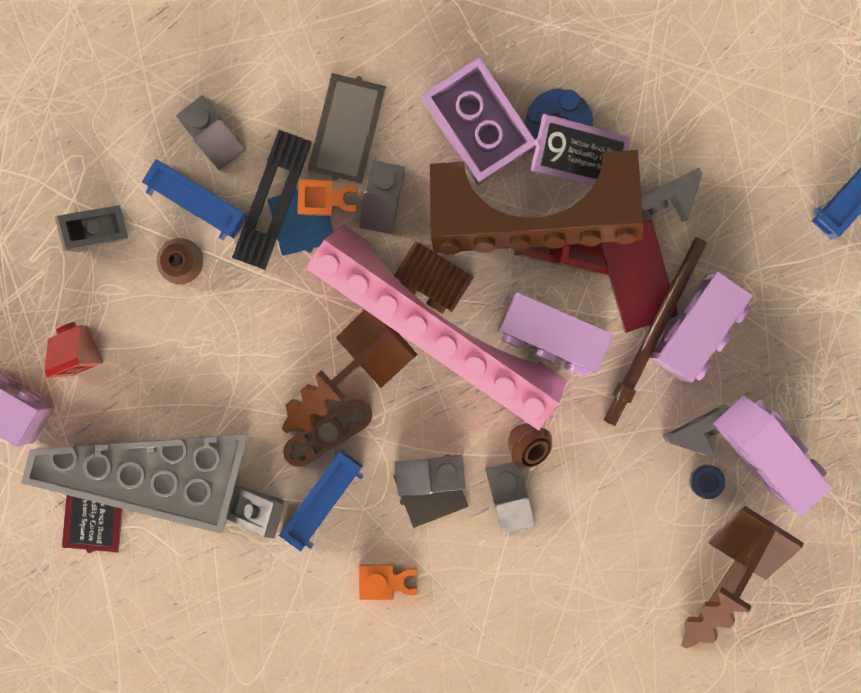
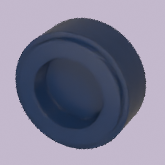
M705 464L693 470L689 483L691 490L697 496L703 499H714L723 492L725 477L717 467Z

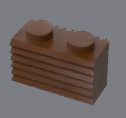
M417 241L414 242L394 274V277L399 279V282L412 294L415 295L418 291L429 299L425 304L441 314L446 309L453 312L474 278L466 271Z

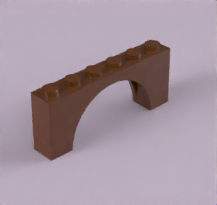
M638 150L603 152L600 174L586 196L562 212L537 218L508 215L486 204L472 189L467 179L464 161L430 164V237L434 253L454 255L460 251L488 253L495 249L508 248L522 251L529 247L541 246L556 249L564 245L573 244L595 246L606 242L630 244L643 240V212Z

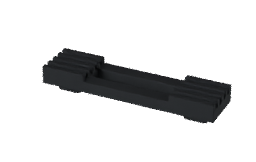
M278 130L246 223L243 226L233 253V259L266 270L312 144L310 140ZM281 167L290 172L268 232L265 234L256 231L255 228L277 168Z

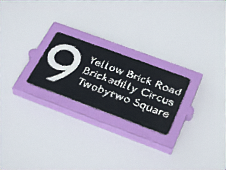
M543 114L538 138L534 140L536 148L531 171L594 186L601 171L603 152L627 151L630 137Z

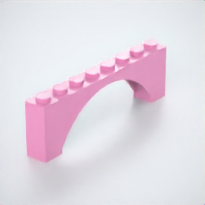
M345 225L323 240L306 269L534 428L540 430L560 402L567 382L565 378L540 361L536 363L524 360L496 349L440 316L412 294L390 273L370 247L371 243Z

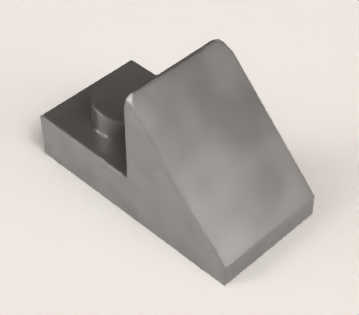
M203 95L176 115L193 137L195 143L219 171L246 150Z
M371 160L366 191L363 194L359 228L393 234L405 166Z
M700 168L642 196V212L648 210L650 215H653L669 207L667 200L670 199L682 222L688 220L703 174Z
M120 205L55 217L63 251L82 252L92 246L128 239Z
M721 405L662 436L665 442L716 459L705 433L709 432L710 436L720 433L713 423L730 407Z
M463 455L395 461L398 496L430 495L434 492L466 489Z
M512 461L485 468L502 535L534 527L531 505L520 467Z
M235 486L227 519L263 537L275 539L284 508L283 500Z

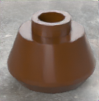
M175 238L167 241L160 248L157 255V268L164 279L174 284H186L198 277L203 267L201 250L194 242L185 238Z
M529 423L516 426L508 438V447L513 462L523 468L535 467L542 463L552 449L551 433L542 427L540 430H537Z

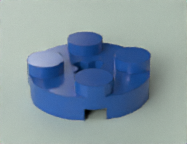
M552 89L535 98L527 110L524 123L535 140L538 138L543 114L559 115L560 118H566L569 121L592 127L593 116L587 102L574 90Z

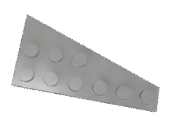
M249 434L32 449L29 451L21 483L222 534Z

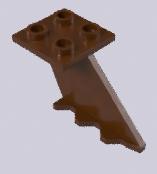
M364 309L336 337L339 343L355 360L332 380L322 370L317 373L318 387L307 384L300 390L302 401L292 399L285 405L288 418L284 421L282 430L285 433L294 431L296 428L309 431L315 425L314 414L325 416L331 410L329 399L341 401L345 397L337 387L360 366L382 388L418 354L397 331Z
M744 506L710 539V545L734 559V562L710 599L702 604L699 616L688 617L685 620L686 634L681 646L687 649L699 642L714 643L718 637L716 627L731 628L735 622L733 612L750 611L751 605L740 599V596L753 572L767 580L802 549L804 543Z

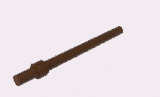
M698 237L694 238L623 382H618L613 392L615 398L604 418V421L616 426L627 402H632L637 392L634 388L708 242Z

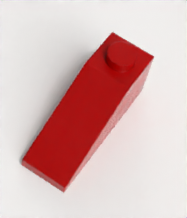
M75 322L65 324L56 329L58 335L48 338L44 369L47 378L74 376L103 363L89 328L86 325L76 326Z

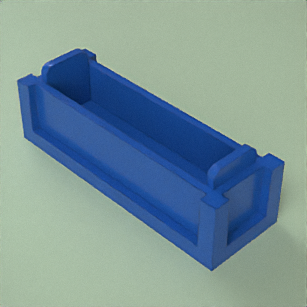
M155 159L142 180V183L148 186L145 193L152 196L154 191H157L221 231L218 237L221 240H224L227 235L234 239L248 217L242 211Z
M861 167L823 209L817 207L813 210L817 216L811 222L830 239L840 237L861 214Z
M340 450L278 536L300 552L305 545L311 549L314 543L310 541V538L355 476L361 480L364 477L359 472L363 465L343 450Z

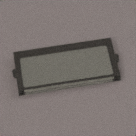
M334 73L331 74L308 171L331 176L334 181L339 178L359 184L363 183L386 86L363 81L360 76H357L355 79Z

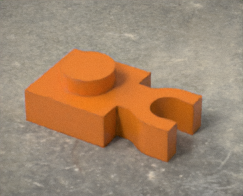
M299 179L297 214L333 216V207H338L348 213H357V206L346 205L343 199L348 193L357 194L358 187L348 185L339 190H334V181Z
M360 564V600H394V591H401L406 595H417V587H408L404 583V579L407 576H417V568H406L399 573H394V564Z

